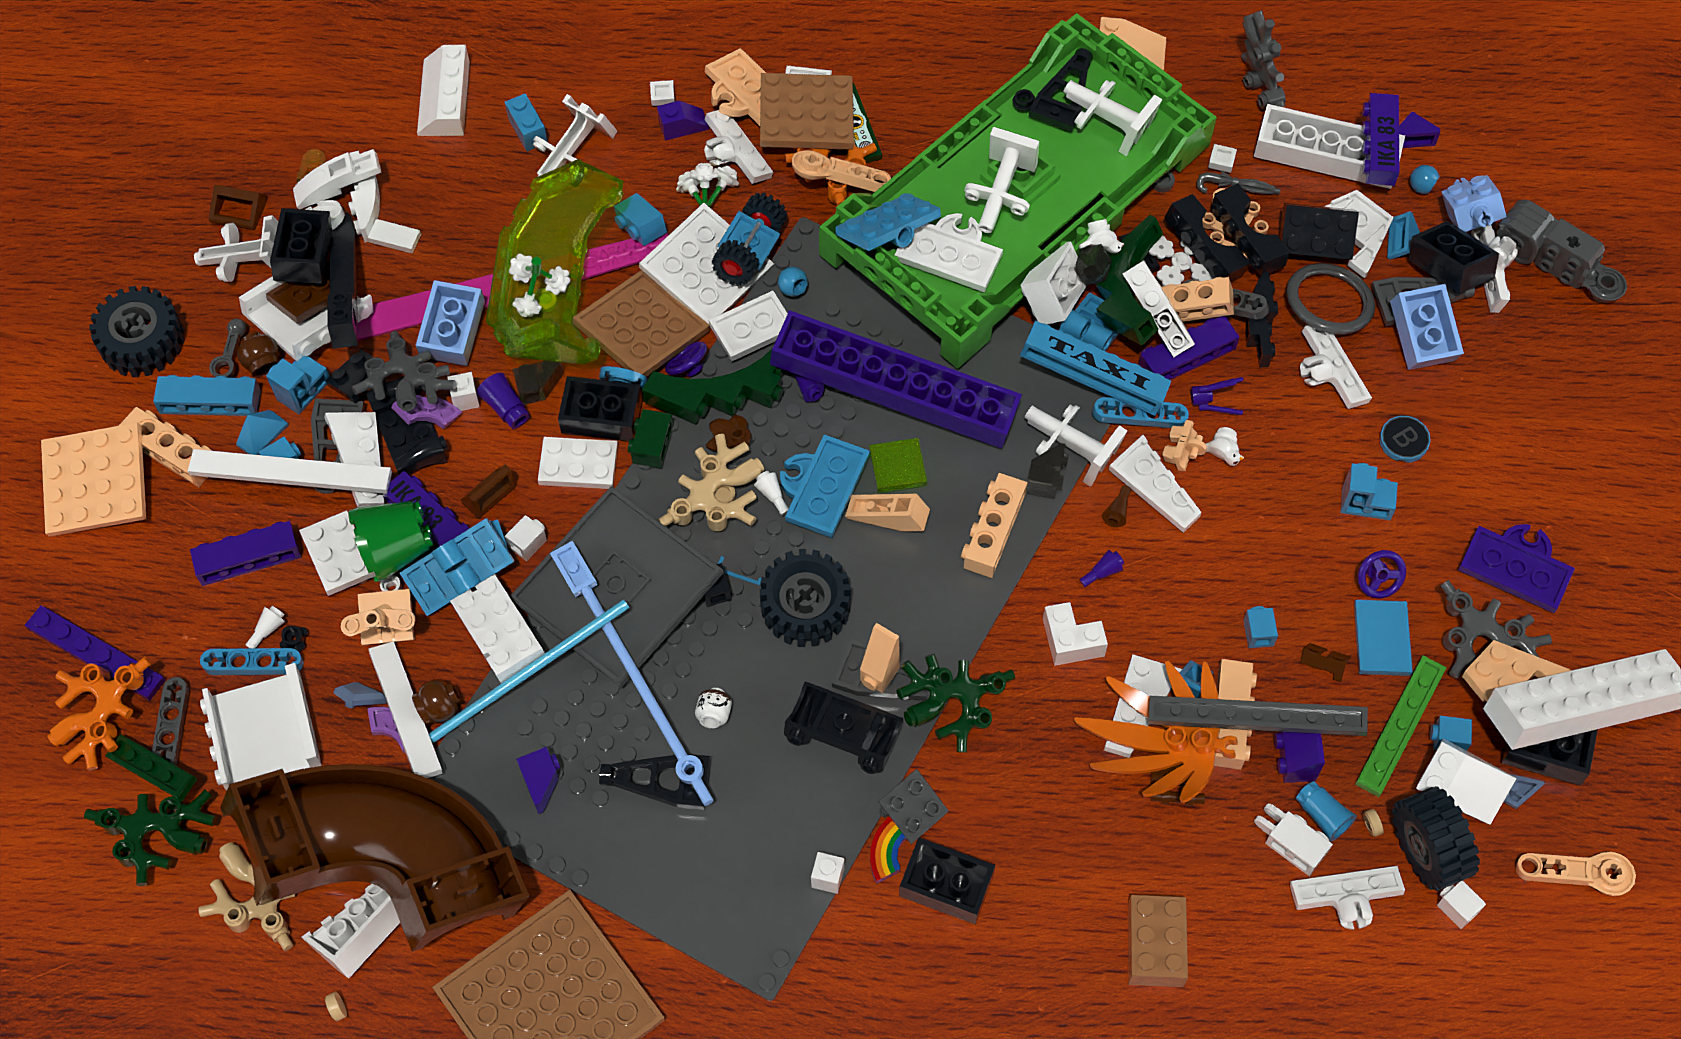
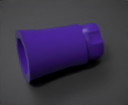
M499 372L491 375L478 387L476 394L498 414L503 422L508 423L512 429L519 428L527 422L530 415L525 409L524 403L510 386L504 373Z

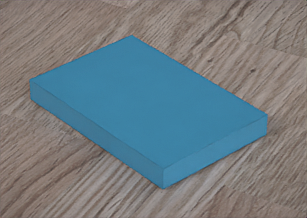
M1355 600L1354 614L1358 673L1411 676L1413 671L1407 601Z

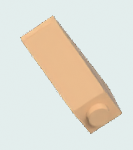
M918 494L852 495L845 517L850 520L898 531H924L930 509Z
M876 623L860 668V680L868 689L873 691L876 689L883 693L900 669L899 636Z

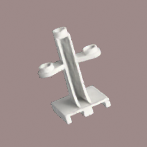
M1070 80L1063 91L1067 94L1066 97L1088 109L1086 113L1081 111L1075 119L1074 123L1077 124V128L1082 129L1094 113L1120 127L1126 133L1118 152L1127 156L1133 143L1137 144L1145 128L1151 126L1162 99L1154 95L1144 109L1138 113L1107 98L1116 85L1114 81L1109 82L1106 80L1099 90L1100 94Z
M568 94L562 102L575 116V119L556 147L538 136H535L533 139L535 141L533 143L535 148L542 152H545L546 149L551 152L537 172L538 176L536 180L547 187L566 162H569L571 164L570 167L580 174L589 168L580 160L572 157V154L593 128L612 139L617 133V130L605 115L600 113L597 116L584 103H581L579 106Z
M993 127L990 134L989 158L1001 162L993 186L990 188L968 183L964 189L965 197L969 200L978 201L979 198L987 200L978 225V229L982 232H992L1002 205L1010 207L1011 212L1016 215L1022 216L1028 212L1030 204L1027 201L1007 192L1017 167L1035 172L1038 164L1039 141Z
M273 215L264 217L261 239L240 243L239 231L234 223L225 224L221 229L225 245L200 248L199 252L194 254L195 263L198 266L220 264L216 268V275L220 281L232 282L234 280L238 262L263 260L271 268L270 257L278 220Z
M1070 404L1062 415L1065 419L1060 421L1032 405L1024 418L1028 420V424L1051 437L1048 442L1043 440L1035 451L1039 454L1038 457L1043 459L1056 441L1085 457L1091 463L1083 480L1085 484L1091 487L1099 472L1102 473L1107 466L1112 454L1115 455L1127 430L1119 425L1107 443L1103 444L1069 426L1078 413L1079 406H1072Z

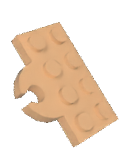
M741 48L706 65L705 73L715 82L711 91L712 105L716 106L720 100H727L729 103H722L720 105V113L731 117H741L748 114L760 126L761 73L766 72Z

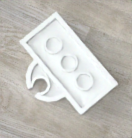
M956 213L941 218L936 225L927 223L914 229V237L911 243L903 248L898 247L894 256H897L903 264L985 292L1002 257L1003 249L981 242L982 231L978 229L979 224L972 217L968 220L967 229H958L956 226L961 223L962 214Z

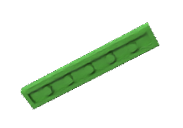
M1424 655L1422 656L1355 785L1380 797L1447 667Z

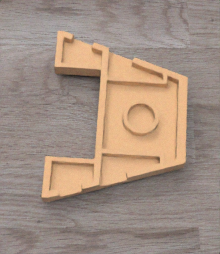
M1493 640L1465 670L1462 677L1484 702L1488 701L1495 688L1529 681L1533 676L1542 678L1572 670Z

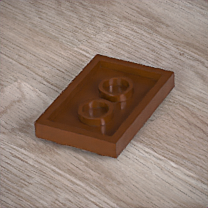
M326 262L322 284L286 281L266 293L267 301L296 324H299L327 307L328 295H330V264Z

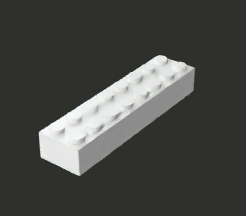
M1663 649L1495 688L1483 709L1510 748L1514 750L1681 709V668L1668 651Z

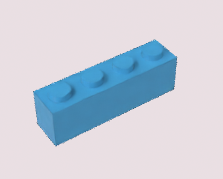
M176 375L158 376L153 403L159 414L247 416L248 414L258 413L261 389L256 378L246 376L240 378H227L225 376L212 378L198 375L192 377H179Z

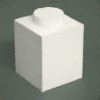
M472 372L448 376V380L456 381L455 390H450L453 405L461 411L479 408L478 395L476 394L477 389Z
M525 515L505 535L508 548L527 562L547 541L544 531L545 527L537 519L531 520Z
M818 852L811 875V888L838 894L844 872V858Z
M1460 881L1456 886H1448L1440 893L1443 898L1437 906L1462 929L1480 913L1486 903L1466 883Z

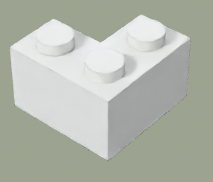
M1070 602L1045 607L1043 623L1054 666L1105 657L1108 643L1102 621L1076 625Z

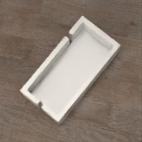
M494 574L475 586L476 591L472 592L469 589L450 600L499 682L503 683L545 653Z

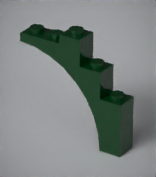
M1152 215L1146 217L1120 241L1124 243L1120 252L1112 254L1102 249L1094 257L1099 269L1103 268L1104 265H1108L1102 273L1103 276L1095 282L1102 299L1105 300L1096 308L1103 324L1141 346L1159 328L1151 312L1143 308L1135 300V293L1123 273L1141 263L1152 246L1163 236V231L1156 217Z
M771 349L761 359L748 367L731 374L713 378L687 379L653 371L642 389L643 401L694 424H697L700 417L706 415L709 406L734 416L738 408L742 409L746 398L771 408L775 400L779 401L783 394L784 388L782 387L781 377L785 370L770 365Z

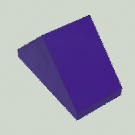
M1411 112L1399 125V134L1405 136L1403 148L1435 146L1440 135V128L1416 113Z

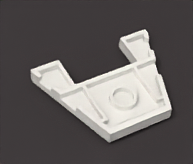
M1355 190L1332 200L1329 205L1324 207L1353 209L1359 212L1355 245L1361 248V250L1353 256L1352 260H1349L1348 266L1365 278L1394 217L1361 192Z

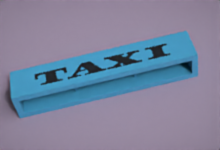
M1036 320L1020 353L1021 357L1154 416L1163 404L1171 380L1164 378L1160 374L1148 371L1138 364L1123 360L1115 354L1105 352L1092 344L1085 343L1070 334L1060 332Z

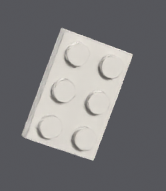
M771 291L710 319L709 325L732 362L775 342L788 313L774 291Z
M544 437L538 484L601 489L613 487L618 441Z
M347 511L299 530L328 596L375 577V572H368L354 539L356 538L354 534L355 527L353 524H350Z

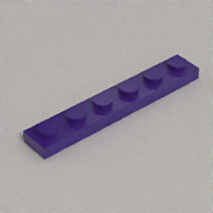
M41 605L25 624L29 631L85 664L92 663L107 669L110 673V678L113 680L114 674L119 667L128 666L132 662L137 663L136 660ZM146 668L143 671V685L139 689L131 691L150 701L166 680L160 674Z

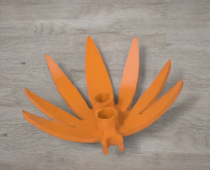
M1166 661L1165 666L1175 697L1195 698L1180 673L1169 661ZM1204 661L1201 673V698L1219 699L1208 663ZM1107 676L1106 680L1109 686L1129 706L1149 719L1150 696L1115 678ZM1074 718L1075 723L1083 729L1112 743L1141 751L1169 753L1090 763V767L1093 770L1119 774H1139L1164 770L1183 764L1142 792L1144 797L1167 792L1189 778L1180 795V802L1185 803L1198 795L1208 783L1213 772L1216 753H1221L1226 758H1236L1235 750H1228L1226 748L1231 744L1238 745L1237 737L1230 735L1223 739H1218L1220 728L1161 725L1168 728L1164 730L1120 721Z

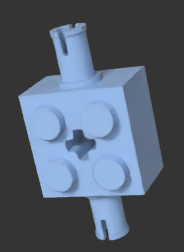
M1488 175L1476 176L1469 182L1465 178H1460L1462 183L1457 179L1454 185L1448 187L1447 190L1441 191L1448 217L1455 226L1465 232L1481 226L1487 227L1486 224L1490 226L1493 222L1507 217L1501 193Z

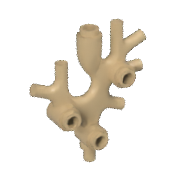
M716 435L717 455H708L703 447L695 451V455L701 461L703 479L696 481L683 474L679 478L678 483L688 488L690 495L686 499H676L672 503L671 508L667 510V514L660 517L658 521L664 526L672 522L678 525H687L693 518L692 512L703 510L706 512L708 527L713 531L725 529L727 519L737 518L752 526L756 517L744 510L747 504L757 499L752 490L729 503L718 501L714 496V492L722 485L740 486L753 481L764 471L761 461L758 458L754 460L750 458L734 469L726 468L728 462L749 451V447L743 442L730 449L727 447L725 435Z
M233 842L223 845L219 849V858L226 869L237 879L249 882L254 886L252 864L248 862L240 847ZM220 879L210 883L217 896V900L213 904L200 906V917L214 914L224 915L225 923L236 933L246 931L250 926L252 918H259L261 926L274 942H279L284 951L294 946L288 937L290 934L288 924L282 915L278 913L277 904L280 900L296 897V893L257 906L254 897L246 902L238 903L234 901Z

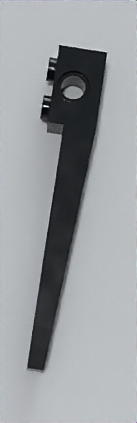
M349 212L345 213L343 221L332 230L330 242V295H328L327 327L333 349L358 346L356 234Z

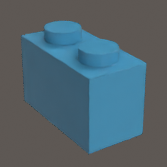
M526 93L505 101L508 119L526 152L535 149L533 146L535 136L547 142L545 127Z
M638 193L614 206L616 213L614 219L620 229L624 228L633 240L639 241L643 246L667 233L663 214Z

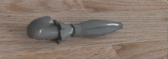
M1221 171V174L1205 172L1200 174L1196 180L1197 188L1205 194L1207 193V187L1203 185L1205 181L1218 183V187L1233 186L1239 183L1243 190L1256 194H1280L1281 190L1256 179L1232 178L1224 171Z

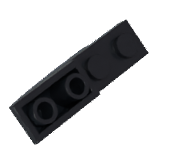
M1263 272L1253 293L1266 298L1269 312L1262 319L1246 317L1245 324L1246 347H1256L1259 368L1269 367L1271 358L1275 357V344L1271 343L1270 337L1272 335L1274 316L1278 315V303L1273 301L1275 293L1274 281H1270L1269 272Z

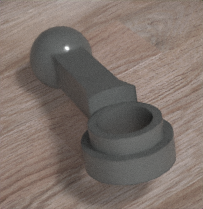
M232 319L227 325L229 334L223 356L214 358L209 366V370L214 378L217 376L231 378L235 373L234 361L241 337L247 330L245 322L241 319ZM221 366H229L227 373L218 374V369Z

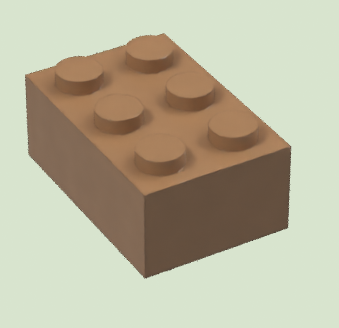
M1131 895L1128 902V985L1184 987L1188 979L1186 897Z

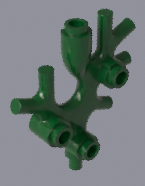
M935 654L925 657L928 665V670L925 674L918 671L909 660L904 662L901 667L908 674L911 682L896 690L898 697L902 699L923 689H927L930 694L927 700L907 708V711L904 712L906 723L909 726L915 727L934 719L942 711L948 699L957 698L962 704V714L959 719L935 730L938 739L951 734L956 735L957 752H967L968 733L972 728H987L992 722L990 710L980 707V698L984 694H999L1003 692L1006 682L1015 679V674L1011 669L1003 673L1000 671L984 673L979 679H972L969 676V661L958 660V674L953 679L952 673L948 668L939 667Z
M204 789L189 804H183L182 801L173 796L163 799L159 805L160 812L153 813L149 809L148 794L137 795V810L133 814L123 815L115 808L100 809L99 811L87 809L84 819L94 821L96 826L102 827L110 835L123 833L124 839L115 843L112 853L121 865L125 867L134 865L136 867V885L146 886L148 869L150 867L157 866L168 870L172 864V859L145 851L142 842L148 832L153 830L160 831L166 841L180 851L194 855L202 854L207 847V838L203 834L182 829L180 823L187 819L214 826L217 816L201 811V808L212 797Z

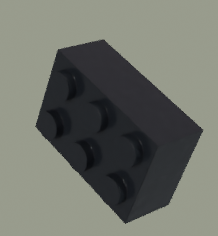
M1284 203L1279 238L1289 250V254L1352 260L1359 212L1353 209Z
M281 208L270 257L273 281L322 284L333 232L330 211Z
M1446 221L1412 236L1409 261L1460 294L1495 278L1499 253L1454 224Z
M567 376L558 416L561 433L625 441L634 439L636 433L634 432V424L636 418L639 417L642 403L640 384Z
M1598 729L1514 750L1505 742L1501 763L1581 786L1590 774Z
M918 837L899 886V897L976 925L994 877L996 865Z

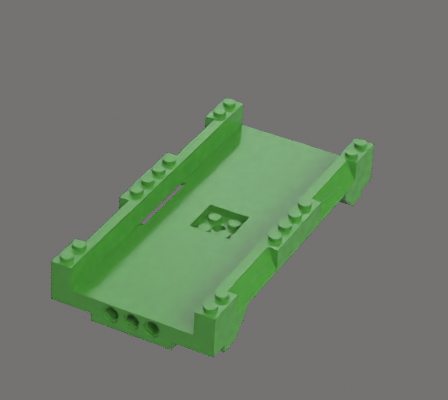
M1076 13L1066 22L1061 20L1045 34L1026 67L920 153L872 195L869 193H853L836 207V213L819 227V255L835 268L846 260L942 339L940 355L958 369L991 340L993 326L1025 297L1022 293L1021 284L1032 269L1069 241H1071L1079 260L1084 258L1095 248L1087 246L1079 249L1078 246L1090 236L1087 231L1089 229L1088 223L1106 219L1107 224L1110 225L1109 230L1114 231L1122 224L1124 210L1131 202L1171 168L1181 172L1210 146L1217 117L1182 92V84L1126 42L1113 33L1109 36L1105 35ZM1084 48L1093 55V60L1088 67L1085 88L1100 94L1099 90L1106 80L1109 82L1114 81L1116 85L1107 98L1138 113L1144 109L1154 95L1161 98L1162 102L1151 126L1145 128L1137 144L1133 143L1129 154L1125 156L1118 151L1126 133L1120 127L1094 113L1082 129L1077 128L1076 124L1073 131L1070 132L1029 117V111L1015 109L1012 104L1014 95L1019 90L1027 89L1036 98L1042 88L1072 58L1076 50ZM1068 73L1063 80L1067 82L1072 80L1078 84L1080 76ZM1058 89L1051 96L1052 99L1069 105L1072 103V100L1066 97L1067 94L1061 89ZM1082 106V110H1081V111H1083V112L1086 113V111H1087L1088 109H1086V108H1084V107ZM993 127L1039 141L1038 164L1035 172L1017 167L1007 192L1027 201L1030 204L1028 212L1022 216L1016 215L1011 212L1010 207L1002 205L992 232H982L981 242L1003 249L1002 257L985 292L901 263L899 258L894 256L899 246L893 243L886 242L868 251L836 235V226L906 193L928 201L930 204L940 208L941 217L929 222L930 224L936 225L941 218L956 213L962 214V221L956 226L958 229H967L970 217L974 218L979 224L987 200L980 198L978 201L969 200L965 197L964 189L968 183L990 188L993 186L1001 164L1000 161L989 158L990 134ZM1100 193L1104 196L1043 250L1039 248Z

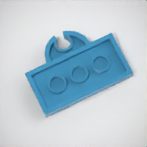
M824 434L815 454H796L784 462V468L788 470L797 469L800 474L796 477H790L785 471H780L781 487L786 495L793 499L785 516V521L832 538L870 457V451Z

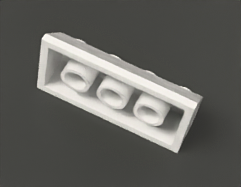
M442 45L424 59L417 129L418 136H464L470 64L466 45Z

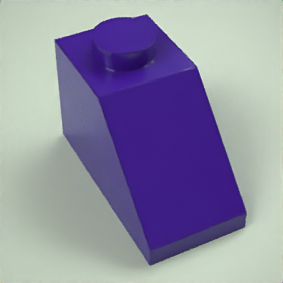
M682 101L657 106L659 125L665 141L709 130V125L705 121V114L702 108Z
M547 747L516 759L538 814L544 812L559 780L556 770L560 769V765L555 753L550 755Z

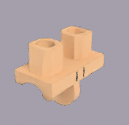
M1186 420L1184 426H1172L1170 439L1171 442L1178 443L1177 447L1167 445L1163 451L1165 462L1176 464L1178 471H1186L1190 458L1196 459L1197 455H1204L1207 451V445L1202 442L1203 437L1198 435L1192 428L1194 423L1190 420Z

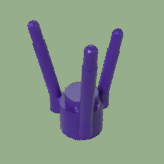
M1243 377L1209 385L1192 386L1190 390L1192 406L1199 405V411L1210 410L1242 415V410L1208 405V402L1213 401L1212 390L1236 385L1238 382L1243 381Z

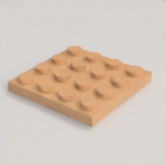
M136 422L41 440L46 535L56 536L146 519L140 424Z

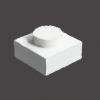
M673 80L650 82L652 106L675 102Z
M1214 144L1208 168L1231 173L1237 149Z

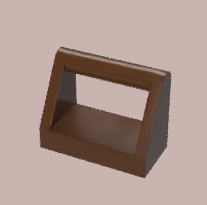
M214 184L209 222L223 225L234 223L236 227L255 230L266 205L267 195ZM230 197L253 202L250 220L219 214L225 198Z
M506 464L497 468L461 499L462 504L480 519L516 488L511 469Z

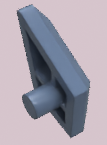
M358 682L349 683L334 690V694L345 701L347 708H355L358 705L387 703L382 693Z
M1511 774L1516 777V780L1503 802L1517 809L1536 793L1545 782Z

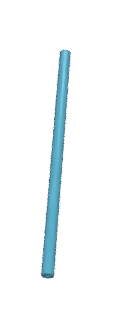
M623 599L430 732L429 737L433 743L629 609L630 607Z

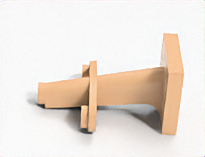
M403 589L358 594L359 613L349 615L341 622V630L345 635L354 636L361 633L362 646L379 643L386 644L393 641H415V615L412 612L411 590Z

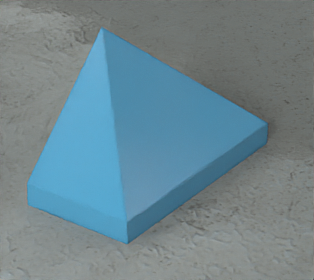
M1409 211L1395 216L1389 227L1387 258L1390 260L1410 253L1412 236L1420 233L1412 212Z
M271 410L248 414L236 445L247 454L259 455L258 452L269 446L289 424Z
M1190 660L1182 669L1180 675L1190 687L1195 698H1200L1202 666Z

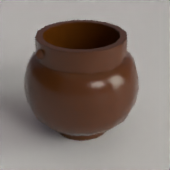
M253 332L242 338L237 356L241 365L250 371L253 377L268 374L270 368L279 363L280 350L271 336Z
M441 679L426 682L420 687L418 693L412 695L414 706L426 725L433 722L444 723L457 714V703L461 702L455 686L452 683L447 684Z

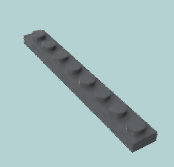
M1150 696L1149 724L1367 736L1368 707Z

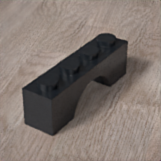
M1238 183L1215 193L1211 210L1214 216L1223 223L1227 234L1234 238L1238 249L1245 253L1251 263V267L1256 269L1262 276L1263 272L1271 273L1286 266L1289 250L1277 234H1261L1249 227L1245 217L1248 215L1251 199Z
M1191 194L1172 203L1164 219L1182 239L1183 243L1192 251L1197 260L1202 263L1213 279L1216 277H1229L1230 282L1242 278L1251 263L1237 246L1219 244L1207 235L1202 223L1207 210L1198 199Z

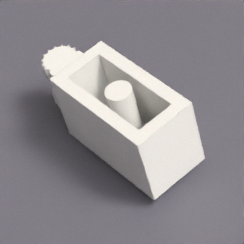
M1268 803L1264 810L1271 818L1278 822V825L1275 826L1261 816H1257L1254 820L1255 824L1269 835L1265 844L1310 877L1328 854L1333 844L1329 842V838L1324 833L1309 827L1301 816L1293 815L1289 811L1285 814L1273 804Z

